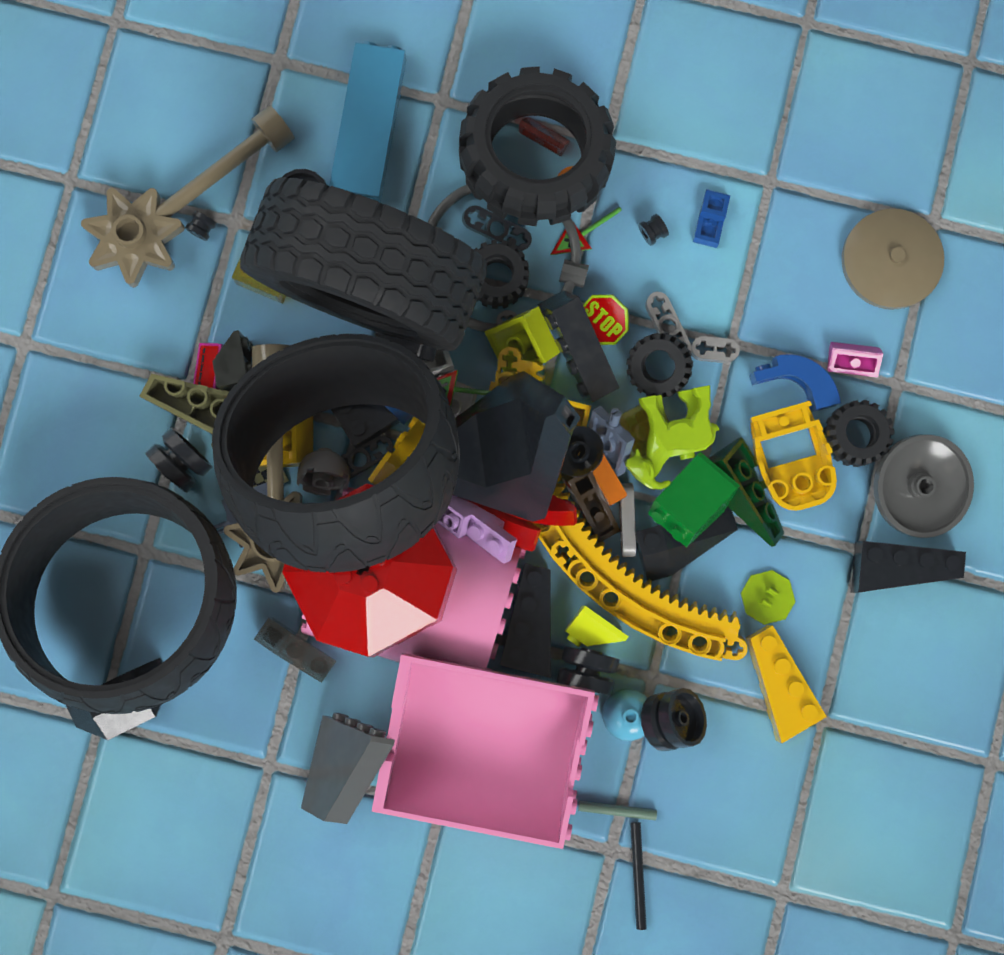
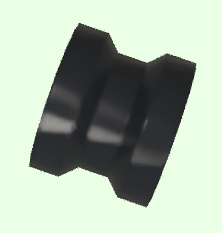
M195 210L192 214L193 219L191 223H187L185 229L194 236L208 241L210 237L209 232L216 227L217 223L205 214Z
M658 214L651 216V220L638 224L643 238L650 246L654 245L660 237L665 238L669 235L664 221Z

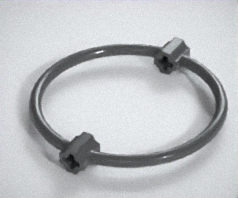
M467 184L448 195L436 207L427 223L436 227L442 216L453 204L464 196L471 194L472 192ZM570 218V220L562 223L569 237L571 261L564 259L559 282L565 283L561 291L564 290L572 293L575 286L584 287L589 265L581 263L579 236ZM470 317L467 327L485 332L498 324L482 322Z

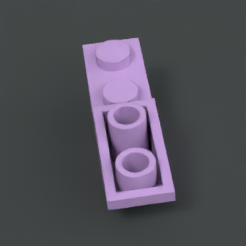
M452 495L448 508L437 523L450 531L458 539L465 535L503 564L511 561L517 539L503 529L505 522L479 506Z

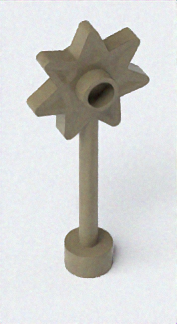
M269 105L251 119L258 131L161 204V197L154 188L148 189L133 203H130L116 189H108L107 215L85 218L81 221V226L100 241L89 259V264L97 271L119 265L125 282L133 288L138 286L147 265L168 271L173 270L175 263L164 244L182 233L185 227L179 219L171 217L266 144H269L275 152H278L294 140L295 137L276 110Z
M262 344L252 346V368L262 360H266L270 355L279 350L282 351L290 345ZM282 436L267 453V496L281 501L302 503V494L296 491L291 492L284 499ZM238 523L225 526L224 534L244 547L234 567L235 575H245L262 569L270 589L275 593L281 592L286 583L282 573L285 563L266 553L243 531Z

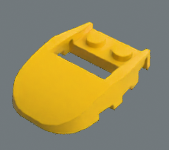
M810 401L750 418L754 457L771 498L779 506L788 510L797 511L820 505L830 499L836 489V470L833 467L831 458L833 451L830 444L827 443L819 419L815 420L809 409L812 406ZM809 429L816 455L768 468L761 445L762 441Z

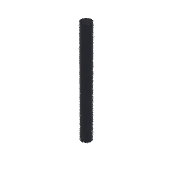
M631 822L636 929L646 930L641 822Z

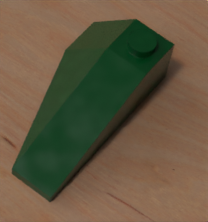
M740 437L709 457V459L740 485L728 507L766 543L773 547L776 546L783 536L784 530L774 505L767 502L764 489L767 487L764 480L759 482L754 467L758 466L755 457L743 438Z

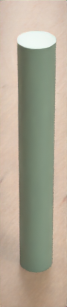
M579 801L578 811L655 821L657 818V810L588 801Z

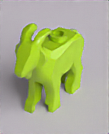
M710 385L677 392L679 398L686 403L687 414L685 418L669 422L665 416L662 395L638 399L640 406L647 413L650 426L646 443V458H642L638 448H635L634 455L625 460V466L647 488L658 490L664 489L671 484L670 480L662 482L655 480L669 457L679 455L680 460L694 458L695 452L706 450L714 443L716 431H719V427L709 420V410L711 407Z

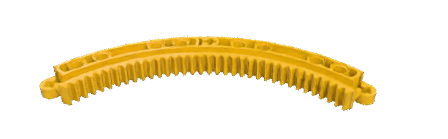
M513 346L506 347L501 350L498 356L495 387L511 375L522 371L542 381L545 376L539 374L538 371L544 370L545 365L539 363V361L523 360L522 353L518 348ZM509 351H513V356L518 359L512 362L511 368H517V372L513 370L502 372V367H508V361L504 360L503 357L508 355ZM557 483L553 495L562 500H568L570 497L569 492L562 493L566 486L565 483ZM576 510V511H577V518H578L579 515H580V510ZM585 518L577 519V523L574 526L540 525L534 523L541 529L540 541L569 578L599 606L631 628L665 645L718 661H722V658L740 660L746 655L748 651L747 643L742 636L738 635L740 620L736 611L730 617L727 616V610L725 609L718 615L716 607L708 612L707 605L705 604L701 609H698L696 601L689 606L688 598H684L679 602L678 594L670 598L668 589L660 593V585L651 588L652 580L649 579L643 583L642 574L634 577V568L626 571V562L618 564V555L611 558V548L603 550L605 546L604 541L596 543L599 535L594 534L590 536L592 527H583L586 522ZM559 545L562 548L568 547L567 555L564 552L558 553ZM568 556L572 558L569 565L567 564ZM583 572H591L595 579L592 582H585L582 580L581 574ZM608 592H614L618 596V600L608 602L604 595ZM667 626H673L677 632L673 636H667L664 634L663 629ZM698 636H702L707 640L702 646H696L692 641ZM727 639V645L732 646L737 641L739 646L743 648L738 649L737 653H732V648L726 647L724 652V642Z

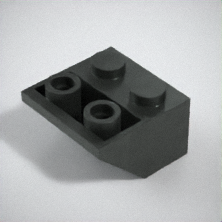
M239 330L233 331L212 361L216 385L222 391L230 392L233 386L237 385L238 381L252 369L253 344Z

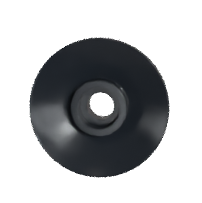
M585 426L575 427L561 468L564 474L571 477H582L592 473L600 465L604 455V444L597 432ZM580 451H585L584 456L578 458V453Z

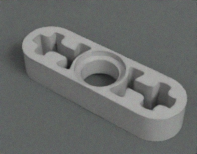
M662 292L652 293L648 297L645 307L657 333H665L661 328L663 321H672L675 324V331L669 333V335L676 336L679 333L681 337L678 339L682 342L684 341L688 350L692 351L691 343L667 295ZM655 298L657 301H663L661 306L663 314L666 311L669 312V314L662 316L659 320L656 318L661 314L657 307L652 308L651 306Z
M621 483L627 493V496L619 501L622 557H635L633 483Z

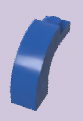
M790 354L775 356L771 360L772 368L770 364L758 366L755 368L756 371L749 376L752 385L777 379H788L797 383L804 390L807 400L812 404L810 406L811 412L835 407L841 403L837 387L828 372L816 362L803 356Z

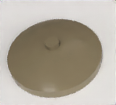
M902 209L879 210L863 218L848 234L842 250L843 273L851 289L865 302L883 309H903L917 304L935 289L943 273L944 250L934 228L919 215Z

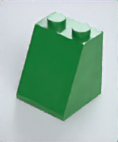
M699 452L654 500L648 514L657 524L664 527L676 541L681 542L687 548L725 511L740 485L703 453Z

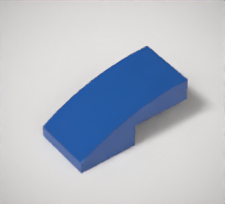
M706 189L693 238L694 243L714 248L718 247L731 195Z

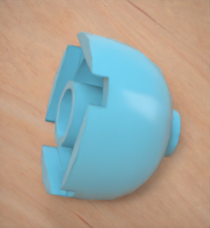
M622 689L607 698L603 706L602 719L606 729L612 736L623 741H634L644 736L641 726V711L643 703L647 699L644 694L634 689Z

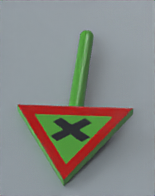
M621 207L616 208L582 232L576 227L581 251L592 249L583 236L621 212ZM566 229L550 255L571 253Z
M458 370L436 378L444 389L449 401L448 405L450 406L452 405L454 392L486 395L490 392L489 390L455 387Z

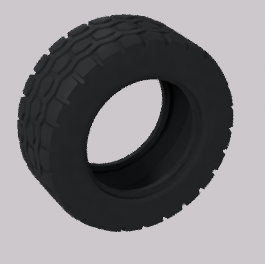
M287 177L273 179L266 188L240 257V268L243 272L256 281L298 302L384 335L447 351L456 350L461 344L465 335L464 331L469 324V318L473 313L487 274V263L477 251L463 241L454 238L451 234L432 226L430 223L408 215L406 212L347 190L333 186L330 187L314 181Z

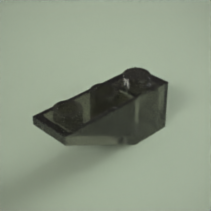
M274 617L267 619L254 638L255 641L275 655L321 683L336 663V660Z

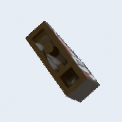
M560 471L561 479L565 483V487L570 493L572 500L575 502L578 510H580L582 517L586 519L587 526L592 527L591 533L599 535L597 542L600 543L620 532V528L593 473L582 477H571Z

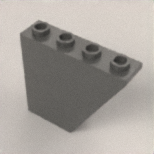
M333 713V717L322 716L301 809L322 821L347 824L394 746L395 740L385 736L386 731L373 728L372 725L361 723L360 720L348 718V715Z

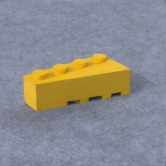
M766 625L745 638L776 741L784 743L827 717L773 625Z

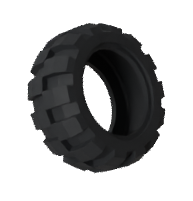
M540 66L521 68L519 76L512 78L509 72L490 81L487 92L484 90L477 92L467 106V115L461 121L459 135L460 168L465 172L466 184L474 197L479 200L484 199L487 202V209L502 219H505L507 214L518 217V224L537 226L538 220L545 219L549 220L550 225L570 220L571 213L575 211L578 213L584 212L597 200L599 191L606 186L615 158L616 140L612 134L614 124L608 109L604 105L599 107V96L584 82L580 86L572 83V75L555 68L553 74L540 73ZM526 116H542L561 123L573 134L579 145L581 158L569 171L560 176L544 180L529 179L513 173L502 164L493 150L492 141L496 134L509 122Z

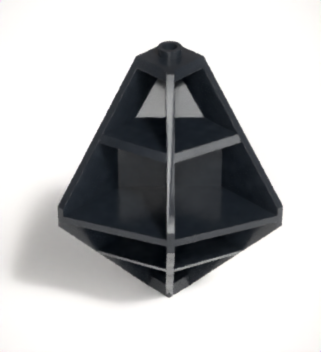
M525 371L511 375L455 418L459 438L460 459L457 484L453 495L532 522L545 519L572 433L581 417L564 395Z

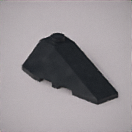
M727 506L725 511L687 548L681 542L676 541L661 525L635 532L636 547L646 581L649 579L655 581L674 575L737 531L738 528L733 511Z

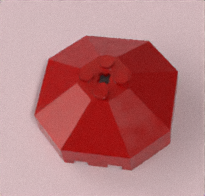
M366 483L339 499L363 492L373 487V485ZM435 526L412 547L389 560L386 559L382 563L370 566L369 571H363L362 575L357 574L358 570L331 573L329 571H326V573L313 572L309 569H298L284 564L282 570L316 641L367 657H376L394 645L400 644L417 635L422 630L441 622L457 572V568L449 556Z

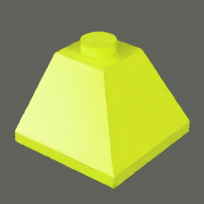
M581 606L564 630L569 634L566 639L578 647L581 644L593 646L626 641L629 637L586 606Z

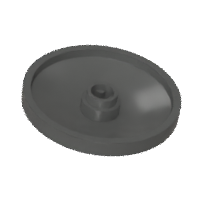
M920 434L898 441L882 457L876 469L874 497L877 508L890 526L909 536L929 538L948 532L965 516L973 498L974 477L967 457L953 442L940 436Z

